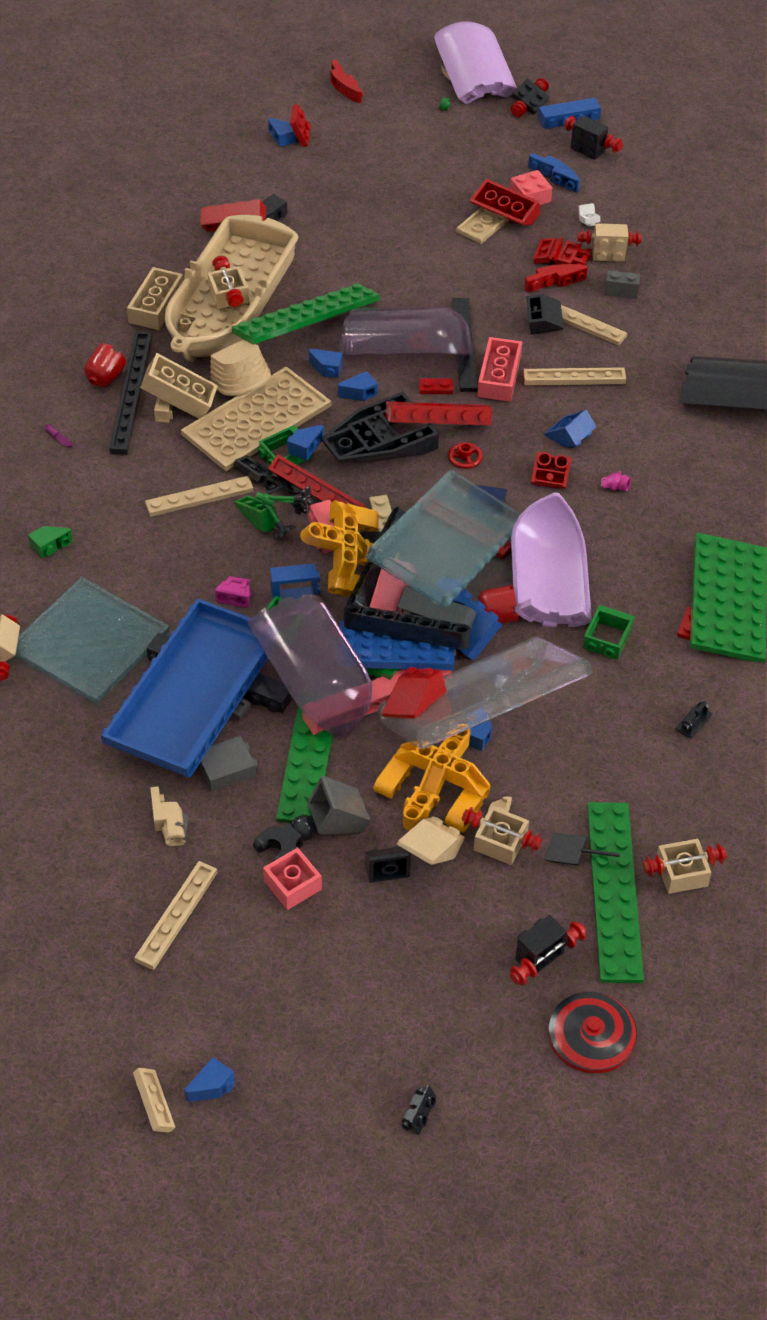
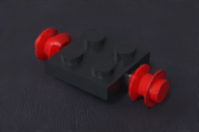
M527 78L511 95L516 100L510 108L511 113L517 117H522L527 110L531 114H535L539 107H542L550 98L545 93L549 89L548 81L544 78H538L533 83Z

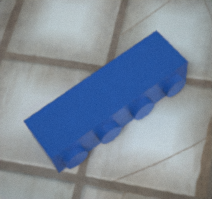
M596 98L539 107L538 119L544 129L564 126L566 119L571 116L575 117L576 121L583 115L595 121L600 120L601 107Z

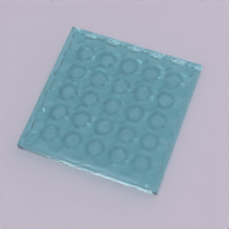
M81 577L18 636L15 656L97 704L147 654L146 648L158 632L166 635L170 628L169 625Z

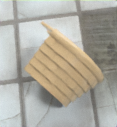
M242 340L210 355L211 382L218 385L216 390L226 396H238L251 392L264 385L271 377L270 369L261 354L259 346L251 344L246 340Z

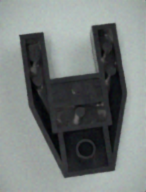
M402 391L359 408L325 434L321 441L338 462H374L424 455L436 450L439 444V433L431 423L401 435L394 429L392 424L397 422H389L385 418L386 402H412Z

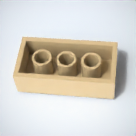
M152 267L127 307L128 322L160 330L165 322L166 307L184 281L183 274Z
M156 353L147 368L140 388L200 419L210 409L218 385Z

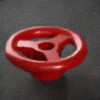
M464 442L450 448L448 459L458 468L470 469L481 463L483 454L478 446ZM476 452L478 457L472 462L470 459L471 454ZM454 457H459L462 460H465L466 464L456 461Z

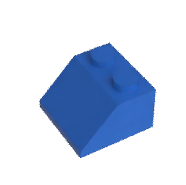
M582 410L564 416L546 431L544 435L565 448L571 446L575 448L582 443V439L592 434L591 431L596 428V425L588 411Z

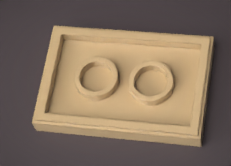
M480 207L456 228V232L482 244L508 222L509 219Z

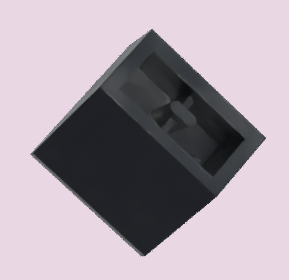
M544 294L526 296L531 334L564 330L561 301Z

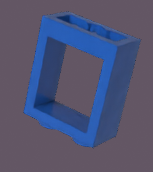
M315 563L270 568L272 600L275 596H278L292 603L318 601L317 594H321L320 583L317 582L321 580L320 571H316ZM311 581V587L280 590V584Z

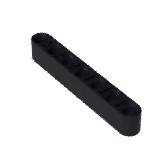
M399 506L390 513L346 606L354 604L370 607L384 559H395L413 521V517Z
M354 604L344 607V627L347 629L463 650L470 647L471 628L466 624Z

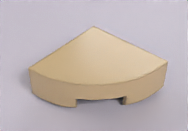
M502 797V799L492 802L488 811L493 806L509 812L512 797Z

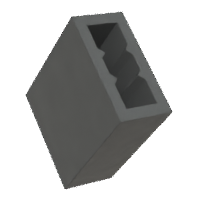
M241 736L212 745L200 762L199 767L211 792L256 776L257 760L255 757H251L249 744L247 742L244 743Z

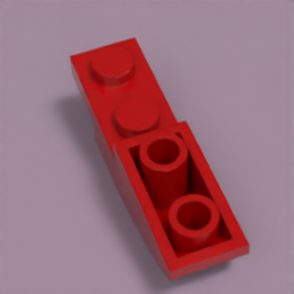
M332 60L330 70V82L348 99L362 103L363 90L359 88L357 80L352 75L347 76L343 71L342 65H339L337 60Z
M560 264L536 269V274L525 277L524 289L528 293L547 286L550 287L553 284H556L559 288L578 281L581 282L587 279L588 267L587 265Z

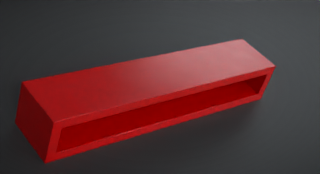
M386 402L385 418L389 422L491 425L492 407L478 404Z

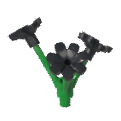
M310 486L305 487L304 490L299 491L298 495L273 496L257 492L255 498L260 500L262 504H265V507L276 522L275 525L279 529L277 534L274 535V539L282 538L290 530L296 528L292 524L285 526L281 520L279 521L272 509L274 501L290 503L295 508V513L301 514L302 512L306 514L310 510V504H313V499L310 498L312 494Z

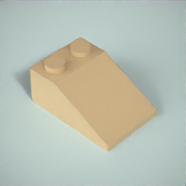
M432 817L421 820L398 840L397 845L433 865L454 859L465 837L460 835L458 829L450 826L448 828L442 824V820Z

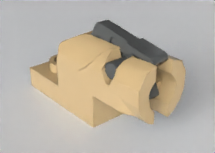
M159 786L150 787L155 831H162L165 843L170 847L184 845L187 839L188 815L182 813L177 802H165L164 794L159 793Z

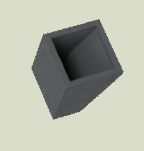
M325 776L320 777L307 802L319 835L364 832L370 822V816L365 809L363 798L360 796L358 789Z

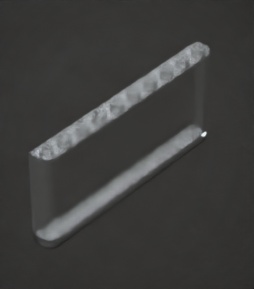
M535 636L443 676L447 691L416 719L383 717L382 712L387 701L380 704L378 715L382 724L420 749H424L593 674L588 660L548 640Z

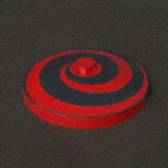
M581 992L567 997L557 1005L550 1018L548 1034L554 1052L564 1063L578 1071L596 1074L617 1069L630 1058L636 1044L637 1028L630 1011L617 999L598 992Z

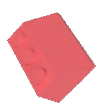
M385 558L370 607L402 613L403 610L397 606L405 586H409L410 581L414 579V566Z

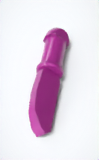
M51 424L44 426L45 431L49 432L61 445L65 447L73 446V443L54 429Z

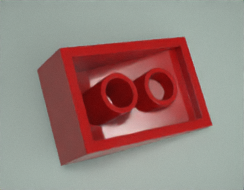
M416 667L406 669L398 677L382 712L383 717L416 719L447 691L442 671L433 670L432 668L417 669Z

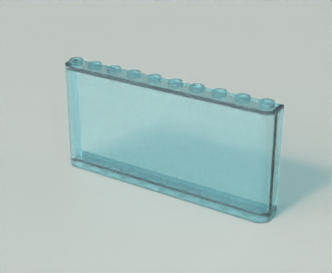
M450 469L369 548L366 559L440 607H449L454 597H458L462 589L467 587L470 580L472 581L477 573L481 572L485 564H488L491 558L498 553L500 547L503 548L507 540L511 539L513 526L521 513Z

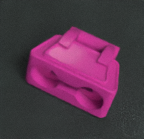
M229 576L226 581H223L215 589V601L249 608L251 581Z

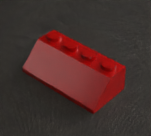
M485 179L469 200L474 205L520 225H532L540 215L539 201L489 179Z

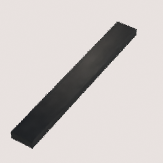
M452 298L460 392H477L469 298Z

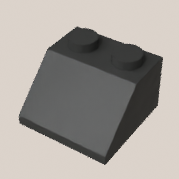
M608 270L605 295L637 299L640 274Z

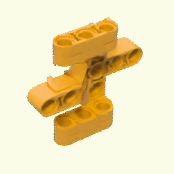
M334 500L330 504L329 521L334 523V526L312 522L301 531L300 537L308 545L334 550L333 569L328 574V592L350 597L360 575L354 574L357 565L365 566L375 546L368 539L364 540L358 531L378 532L379 512ZM396 554V557H395V559H394L395 561L398 560V555H397V554Z
M466 724L455 725L439 748L423 740L401 744L396 754L393 755L390 762L377 778L373 791L391 799L396 791L401 789V784L405 778L410 776L413 766L425 770L420 786L414 787L413 795L411 798L407 797L404 803L403 827L406 830L410 831L421 820L429 817V813L440 801L439 794L445 780L464 788L449 810L444 822L447 826L454 827L462 833L470 825L468 823L464 826V821H462L464 811L473 807V812L477 813L483 805L482 801L484 798L487 799L490 783L473 763L461 758L468 748L470 740V728Z

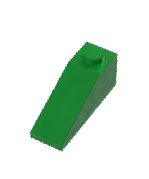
M248 495L234 501L235 506L256 529L263 532H271L277 527L274 518L260 500ZM273 505L272 509L277 516L275 505Z

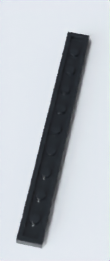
M135 331L110 443V454H128L141 393L140 387L144 379L152 341V332Z

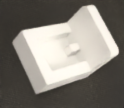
M593 203L579 205V220L586 226H594L595 223L600 222V216L595 213Z

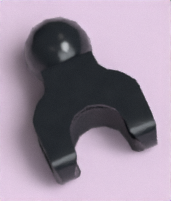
M299 815L295 817L291 825L287 823L282 827L272 826L266 828L254 839L253 847L259 853L269 848L281 850L274 858L275 861L297 847H302L303 840L311 839L317 827L312 817Z

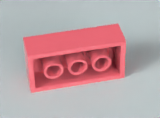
M489 337L479 377L477 397L511 402L521 359L522 341Z

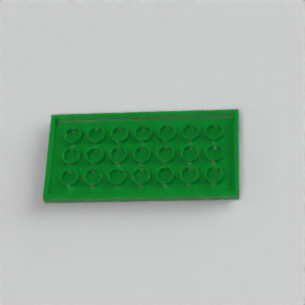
M696 532L694 537L690 648L764 663L766 660L767 547Z

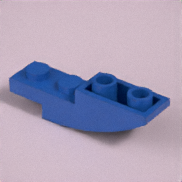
M534 153L529 155L528 168L534 171L538 170L540 173L550 176L551 182L575 192L579 191V177L563 162L549 155L546 158Z

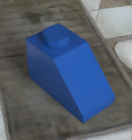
M268 118V130L279 147L296 143L297 136L290 122Z
M310 348L309 363L322 376L339 378L343 365V353Z
M318 425L296 430L287 440L288 454L307 461L322 442L324 426Z
M212 1057L184 1089L185 1100L193 1102L221 1098L225 1092L229 1093L235 1085L234 1071Z

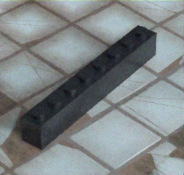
M158 632L149 643L146 650L147 658L150 662L160 653L162 645L167 643L169 636ZM258 673L243 698L250 700L254 705H262L272 712L283 714L293 699V686Z

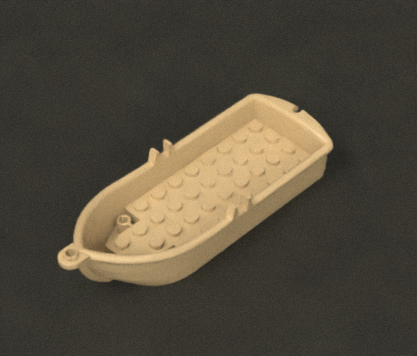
M234 215L226 217L197 261H190V269L185 268L184 281L166 307L165 323L173 339L171 341V349L174 352H182L183 357L187 361L194 362L196 358L211 357L210 355L244 340L232 333V326L259 317L293 261L298 234L276 220L267 218L263 221L262 216ZM226 256L230 263V268L240 266L248 285V303L241 304L238 307L230 306L217 309L208 284V272L215 271L212 265L214 258Z

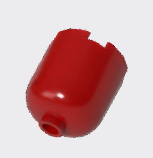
M101 343L96 347L84 367V373L89 383L99 387H107L112 384L126 365V359L123 354L112 350L113 346Z
M513 585L486 589L479 593L477 600L486 606L484 610L488 613L489 611L495 613L499 617L497 621L501 624L519 622L518 614L514 608L517 604Z

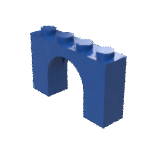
M443 577L430 594L470 607L477 612L470 630V647L463 650L459 649L467 657L475 660L502 624L497 621L499 617L492 611L488 613L484 610L486 607L478 600L474 602L471 599L473 595L465 589L461 591L458 588L460 585L452 578L448 581Z

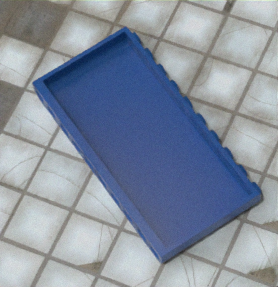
M197 598L195 603L189 606L185 617L180 619L176 630L171 632L167 643L162 645L160 653L156 658L152 659L148 670L143 672L139 683L132 688L130 696L122 702L118 713L113 715L109 726L103 729L101 733L102 743L190 778L277 646L280 636L279 628Z

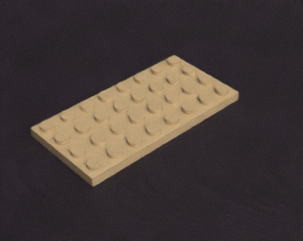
M284 367L271 375L264 385L251 392L234 397L181 429V435L223 470L228 471L234 467L235 459L246 455L250 457L257 453L260 440L292 425L299 427L331 407V401L288 367Z

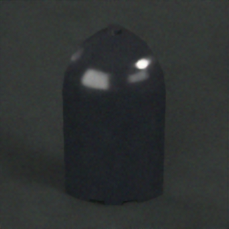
M692 356L690 358L691 363L687 365L685 375H688L687 382H683L681 404L767 409V361Z

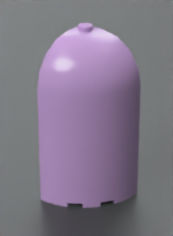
M463 21L450 24L435 33L434 38L459 100L469 104L477 98L484 97L486 93L506 98L517 89L497 39L490 28L475 22Z
M555 492L529 505L513 526L511 536L513 587L517 604L514 608L515 612L529 622L533 620L540 622L542 626L557 627V624H568V627H577L592 621L586 546L580 524L574 512L564 498Z

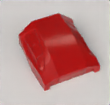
M537 452L531 484L566 489L572 457L567 458L565 455L553 456L547 452Z

